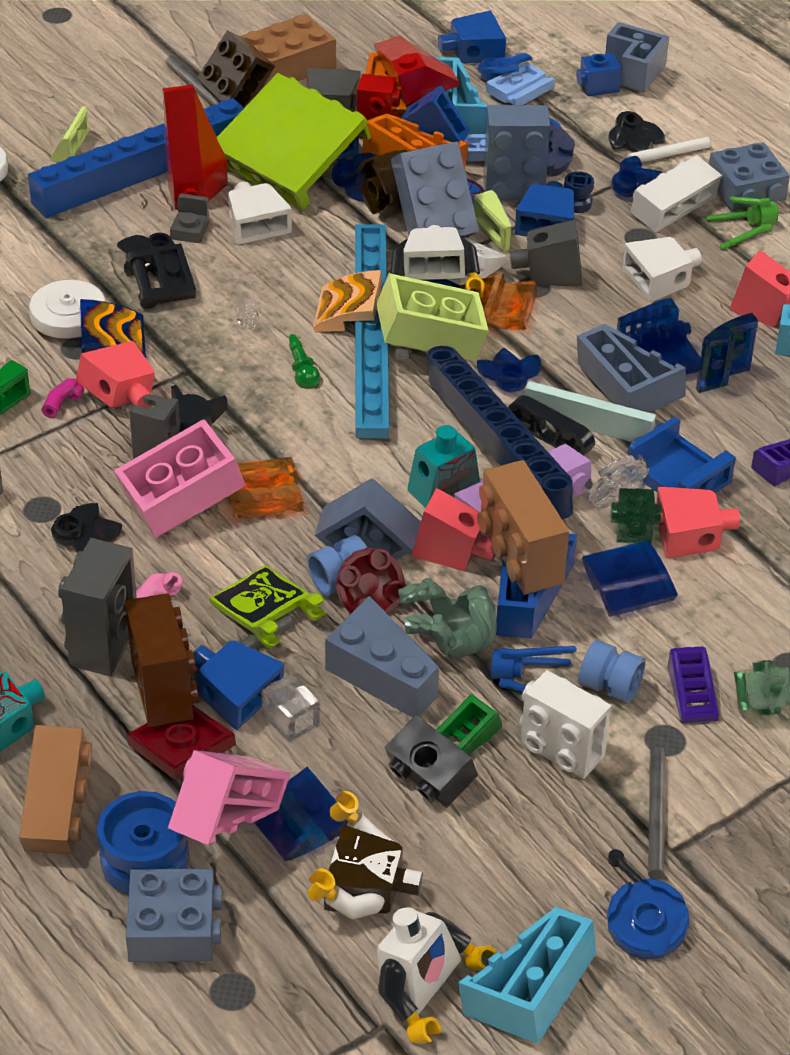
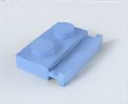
M528 62L520 64L518 72L501 74L486 82L487 93L505 104L510 102L512 105H524L555 87V78H547L545 72Z

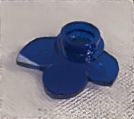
M360 153L351 160L344 159L337 162L332 170L333 182L337 186L343 187L350 198L364 202L359 184L364 182L363 174L358 175V166L361 161L375 157L377 154Z
M631 156L625 158L620 163L619 171L612 177L611 187L618 195L632 197L640 185H646L664 172L642 168L640 158L638 156Z
M502 348L495 355L493 361L477 360V369L483 377L495 381V384L500 389L506 392H516L526 387L528 379L539 374L541 359L539 355H530L519 360L509 350Z

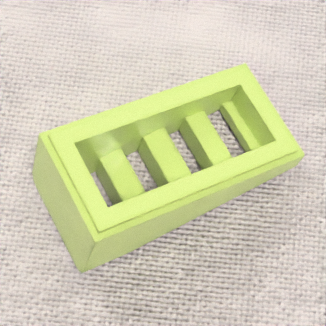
M489 190L475 195L473 207L478 226L502 251H509L511 224L497 194L493 190Z

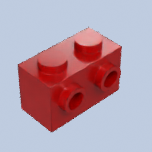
M362 74L357 88V112L361 113L366 120L386 113L400 118V114L396 113V107L400 105L401 89H396V77Z

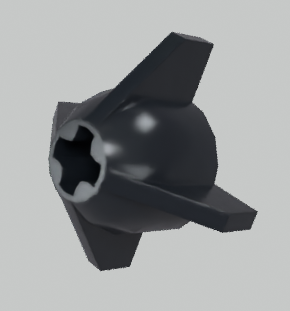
M177 385L171 386V396L178 399L180 432L203 419L211 427L228 409L225 395L207 401L199 395H183Z

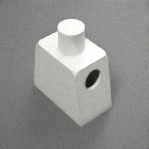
M240 182L235 186L234 190L228 193L229 218L237 245L292 233L291 207L270 184L264 183L251 186L248 182Z
M671 237L625 243L622 268L649 302H652L688 287L691 281L692 268L702 264V256L697 248L684 251L677 241Z

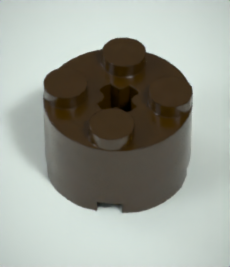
M405 149L401 151L393 150L361 161L358 166V175L363 174L364 182L359 184L363 200L372 214H380L378 217L380 219L403 212L390 159L400 153L408 152Z

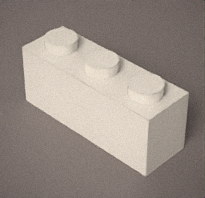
M696 155L686 162H680L667 173H661L656 179L646 185H640L633 193L630 213L656 233L714 199L717 195L722 174Z

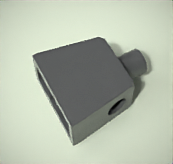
M307 68L308 89H316L323 97L331 101L336 100L344 108L354 112L357 105V88L360 82L361 71Z
M576 220L530 230L527 233V249L510 250L511 268L530 267L531 281L535 285L582 286V267Z

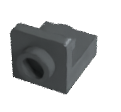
M179 194L177 199L178 213L170 228V237L172 240L200 243L209 224L208 198Z

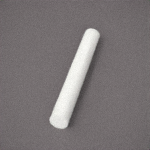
M702 137L629 153L627 160L629 165L707 149L710 148V139Z

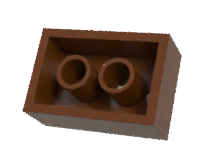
M169 593L124 600L131 662L148 727L193 720L192 704L199 703L195 680L192 681V673H196L193 651L189 650L186 628H183L180 607H173Z

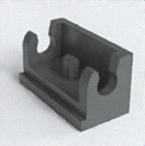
M155 395L143 396L144 403L154 405L155 407L148 409L143 406L133 405L129 411L133 459L180 433L178 399L171 398L170 400Z

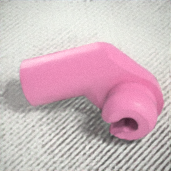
M176 572L151 575L136 591L137 598L169 593L170 597L174 596L181 589L183 584L182 577Z

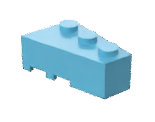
M558 907L553 908L517 936L518 942L501 955L497 952L488 959L489 965L473 978L467 975L458 982L463 1015L539 1044L596 954L593 920Z

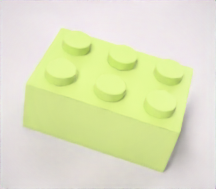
M389 273L376 303L384 343H389L395 347L403 346L427 353L428 350L435 346H450L463 359L475 361L489 332L479 292Z

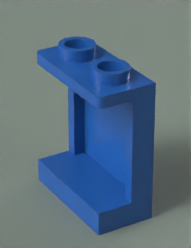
M673 417L664 424H659L645 436L635 439L627 451L626 471L655 492L658 491V487L711 490L717 493L732 483L736 457L724 451L715 458H712L679 434L681 421L676 417Z

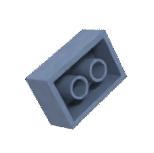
M487 105L483 175L485 192L493 190L499 200H522L532 184L546 185L550 136L548 105Z
M458 141L403 152L390 159L408 236L411 230L415 228H428L432 225H438L441 228L454 227L457 229L459 236L463 238L479 232Z

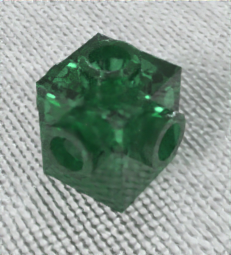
M619 488L618 501L611 502L610 523H616V542L651 544L654 525H660L661 504H655L654 489Z
M775 660L752 662L753 669L734 671L738 709L758 710L759 715H772L781 713V706L790 705L789 667L775 665Z

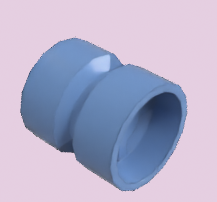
M356 535L336 542L333 548L327 546L308 555L307 565L310 576L316 588L324 596L337 593V573L343 561L353 552L367 548L360 537Z
M595 640L590 645L583 659L578 682L580 685L597 692L605 688L607 689L608 696L625 703H630L642 681L646 667V658L628 651L618 654L615 646Z

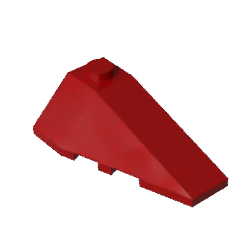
M400 35L374 44V49L389 76L396 77V88L401 89V97L405 104L421 99L439 86H442L445 91L460 86L459 80L450 66Z
M193 85L162 88L168 189L175 210L178 209L177 199L179 194L207 197L208 201H210L228 185L226 156Z

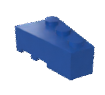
M569 534L565 580L575 563L577 534ZM502 560L496 635L532 639L563 584L524 595L517 582H512L509 578L506 564Z

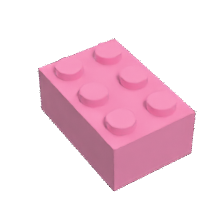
M205 419L114 470L126 498L155 538L246 486L236 459Z

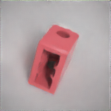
M759 250L746 265L729 310L774 327L781 320L783 305L790 304V271Z
M133 341L82 353L76 379L79 384L109 407L116 408L133 403L135 406L148 408L150 405L144 403L143 396L152 395L151 391L155 372L138 346Z
M658 487L655 516L665 558L717 550L720 547L723 530L739 529V510L719 509L715 492L701 489Z
M436 488L424 510L411 556L463 571L467 569L473 555L492 562L495 553L491 539L481 535L482 532L477 520L479 511Z

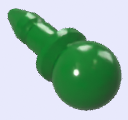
M291 334L289 336V347L295 361L292 364V370L295 372V382L301 388H314L320 382V372L313 366V359L306 356L301 341L296 335Z

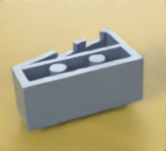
M607 324L577 335L578 365L612 403L650 413L686 396V368L677 363L673 366L661 359L660 353L654 350L650 353L637 346L636 340Z
M370 596L325 639V670L410 717L420 716L438 697L439 666Z

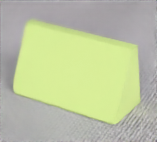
M85 106L81 107L50 157L51 161L61 162L76 155L89 132L88 110Z

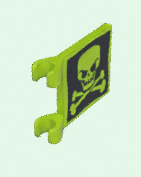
M266 565L209 598L211 605L254 633L266 648H271L280 643V639L274 635V632L278 630V626L274 621L300 606L304 613L313 621L326 615L325 610L319 607L324 602L320 594H309Z

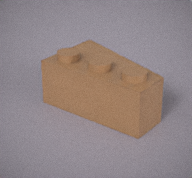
M35 725L19 839L24 851L72 854L75 841H80L82 817H80L82 803H85L87 797V778L92 759V743L86 741L83 728Z

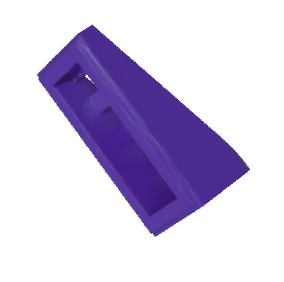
M790 439L767 445L754 451L751 468L774 487L790 478Z
M701 646L671 649L667 668L681 723L718 721L719 714L706 648ZM695 676H699V677H696V678H683V677H695ZM702 690V691H698V692H685V691ZM705 702L706 704L702 706H687V703Z

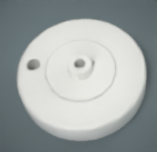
M61 280L52 282L37 290L31 297L29 302L30 320L33 326L45 335L64 339L81 337L89 334L83 326V322H85L83 317L87 316L85 314L92 310L90 308L96 307L99 302L106 303V298L99 288L84 281ZM104 316V317H102V318L100 319V321H99V325H100V326H101V325L103 324V322L105 321L106 316Z

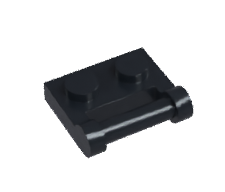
M181 243L137 249L127 254L128 265L134 271L140 291L138 298L142 308L150 309L158 303L196 298V288ZM153 263L160 285L159 288H151L145 264Z

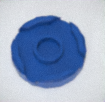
M653 878L642 879V882H635L631 884V881L621 886L612 896L607 909L608 932L615 944L627 954L641 959H658L673 953L684 942L689 928V912L680 892L668 883Z

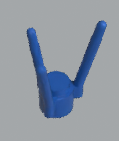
M554 646L526 649H494L491 663V678L500 680L499 688L513 689L523 693L526 686L514 680L515 678H522L524 665H571L570 659L532 656L575 653L577 648L575 646Z

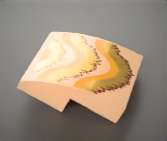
M381 270L346 275L322 286L313 324L314 332L345 331L347 321H374L377 311L376 303L380 296L383 281Z

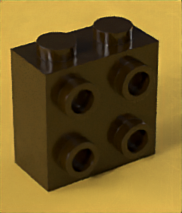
M227 30L197 78L220 101L233 98L245 108L260 92L274 70L275 65L247 39Z

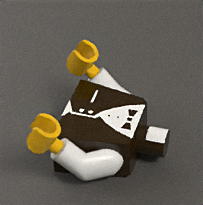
M343 791L336 797L337 802L330 808V816L332 819L340 822L347 820L348 824L347 826L342 825L329 870L317 869L309 877V881L313 885L308 889V896L312 901H320L324 898V910L338 911L352 920L377 913L386 914L391 911L396 892L419 895L423 872L402 868L403 847L379 830L362 812L356 813L355 811L359 806L357 797L350 791Z

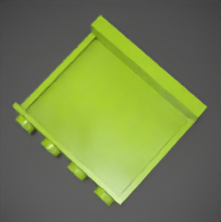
M277 73L218 135L217 140L226 156L227 169L256 185L270 184L286 202L304 211L311 203L306 191L358 135L367 140L371 138L367 127V120L361 113L357 111L352 112L344 108L340 102L336 100L331 101L323 97L316 89H308L302 86L293 77L287 78Z

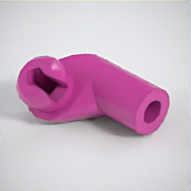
M67 378L49 391L41 409L46 417H56L63 400L67 396L72 400H78L81 397L84 387L76 382L77 379Z

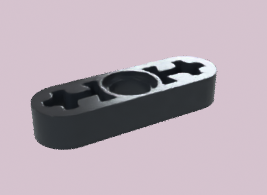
M521 395L508 406L511 412L533 436L555 448L567 444L585 456L595 446V438L587 427L527 395ZM546 421H548L554 427L556 432L552 431L548 427Z

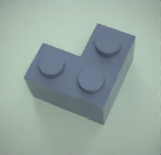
M618 22L607 34L605 54L613 53L622 68L621 86L628 87L633 91L645 92L666 66L669 36Z
M371 478L323 507L314 536L326 546L333 548L336 542L356 535L369 548L385 549L397 560L413 551L421 521L375 479Z

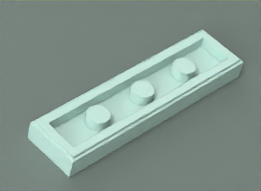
M529 381L525 387V395L584 425L592 432L633 442L655 428V414Z

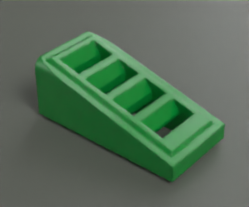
M13 360L8 361L0 369V415L31 394L28 369Z
M470 694L436 730L447 739L452 735L459 739L461 742L456 746L469 755L495 735L503 725L499 713L473 694ZM475 718L480 723L476 726L470 721ZM463 726L470 731L468 735L460 731Z

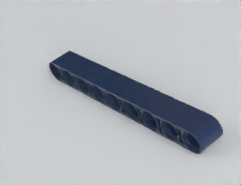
M441 345L428 350V376L432 388L500 466L524 460L561 519L570 517L573 514L574 508L573 480L453 347Z

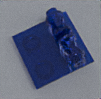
M678 320L677 322L669 323L667 326L660 324L658 328L651 326L646 329L633 330L632 334L628 335L637 341L638 347L650 353L654 350L661 354V359L673 366L678 363L685 367L686 375L700 372L702 359L687 338V335L691 334L689 322Z

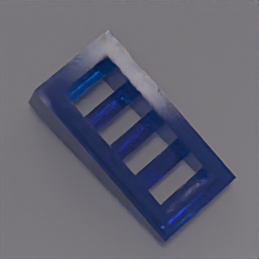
M671 297L661 299L619 317L617 330L636 340L637 343L677 335L680 310ZM627 326H630L629 332H626Z

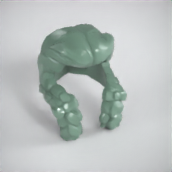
M425 578L422 580V583H411L399 589L398 594L402 604L430 599L435 615L431 617L426 613L405 617L406 634L423 633L433 635L438 648L444 655L455 658L473 655L487 649L494 641L497 632V614L495 605L489 597L486 587L481 585L474 586L462 592L457 599H450L446 596L445 590L438 586L436 582H433L431 578Z

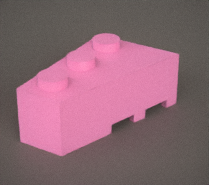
M194 750L192 757L184 767V780L168 829L209 845L216 841L217 834L221 832L231 834L237 831V824L243 821L253 823L277 811L291 772L253 757Z

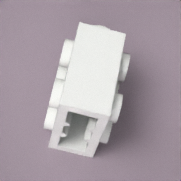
M546 670L536 681H530L523 691L522 701H524V707L519 725L522 727L520 743L531 752L540 754L558 764L563 770L572 772L585 779L605 756L611 705L604 702L600 697L573 685L567 679L560 678Z

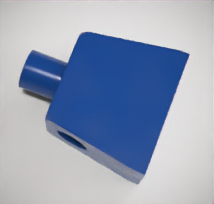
M485 11L453 19L451 21V33L438 35V47L440 52L454 50L457 58L463 64L482 63V60L486 58L505 56L506 37L492 11Z
M442 86L437 87L410 105L401 118L418 124L419 131L434 135L435 131L444 134V140L449 142L458 141L459 143L460 140L464 141L470 131Z
M550 181L547 185L532 184L516 209L514 235L527 236L530 230L574 220V191L564 188L558 181Z
M229 641L217 653H214L204 645L199 646L193 652L195 667L199 669L197 678L199 696L236 730L283 688L284 664L237 641Z

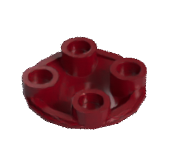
M374 548L358 550L347 557L337 573L336 580L339 600L349 613H352L370 596L389 615L400 603L399 589L406 586L402 568L395 558L385 549Z

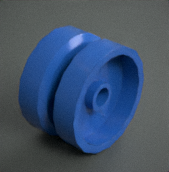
M137 791L122 795L112 801L99 816L97 838L100 847V864L105 879L116 890L129 895L130 869H187L189 860L187 836L168 829L176 804L172 798L157 792Z

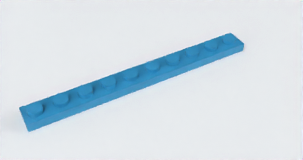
M355 224V273L381 270L383 279L382 291L387 279L386 225ZM378 310L376 311L374 321H355V438H389L388 343H384Z

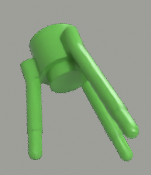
M731 196L729 198L730 202L752 205V207H749L747 211L706 217L708 222L747 218L749 224L756 226V228L721 244L720 249L725 250L759 233L771 231L772 225L778 221V209L776 204L770 201V198L756 199Z

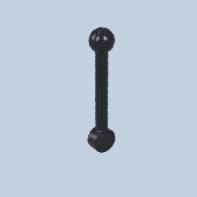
M614 849L609 852L608 863L611 866L620 867L634 882H642V878L624 861L622 851Z

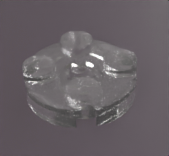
M633 455L625 456L598 471L601 478L594 484L589 479L583 486L582 491L589 503L594 504L597 510L606 509L615 502V498L625 493L631 496L645 487L643 479L648 475L650 467L642 455H638L637 460H635Z

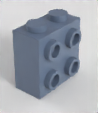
M764 142L737 148H727L710 153L709 165L722 174L718 192L732 211L752 207V205L730 202L729 198L731 196L756 199L770 198V201L773 202L786 200L790 175Z
M130 869L126 929L128 962L212 961L213 944H221V919H214V910H222V885H214L213 869Z

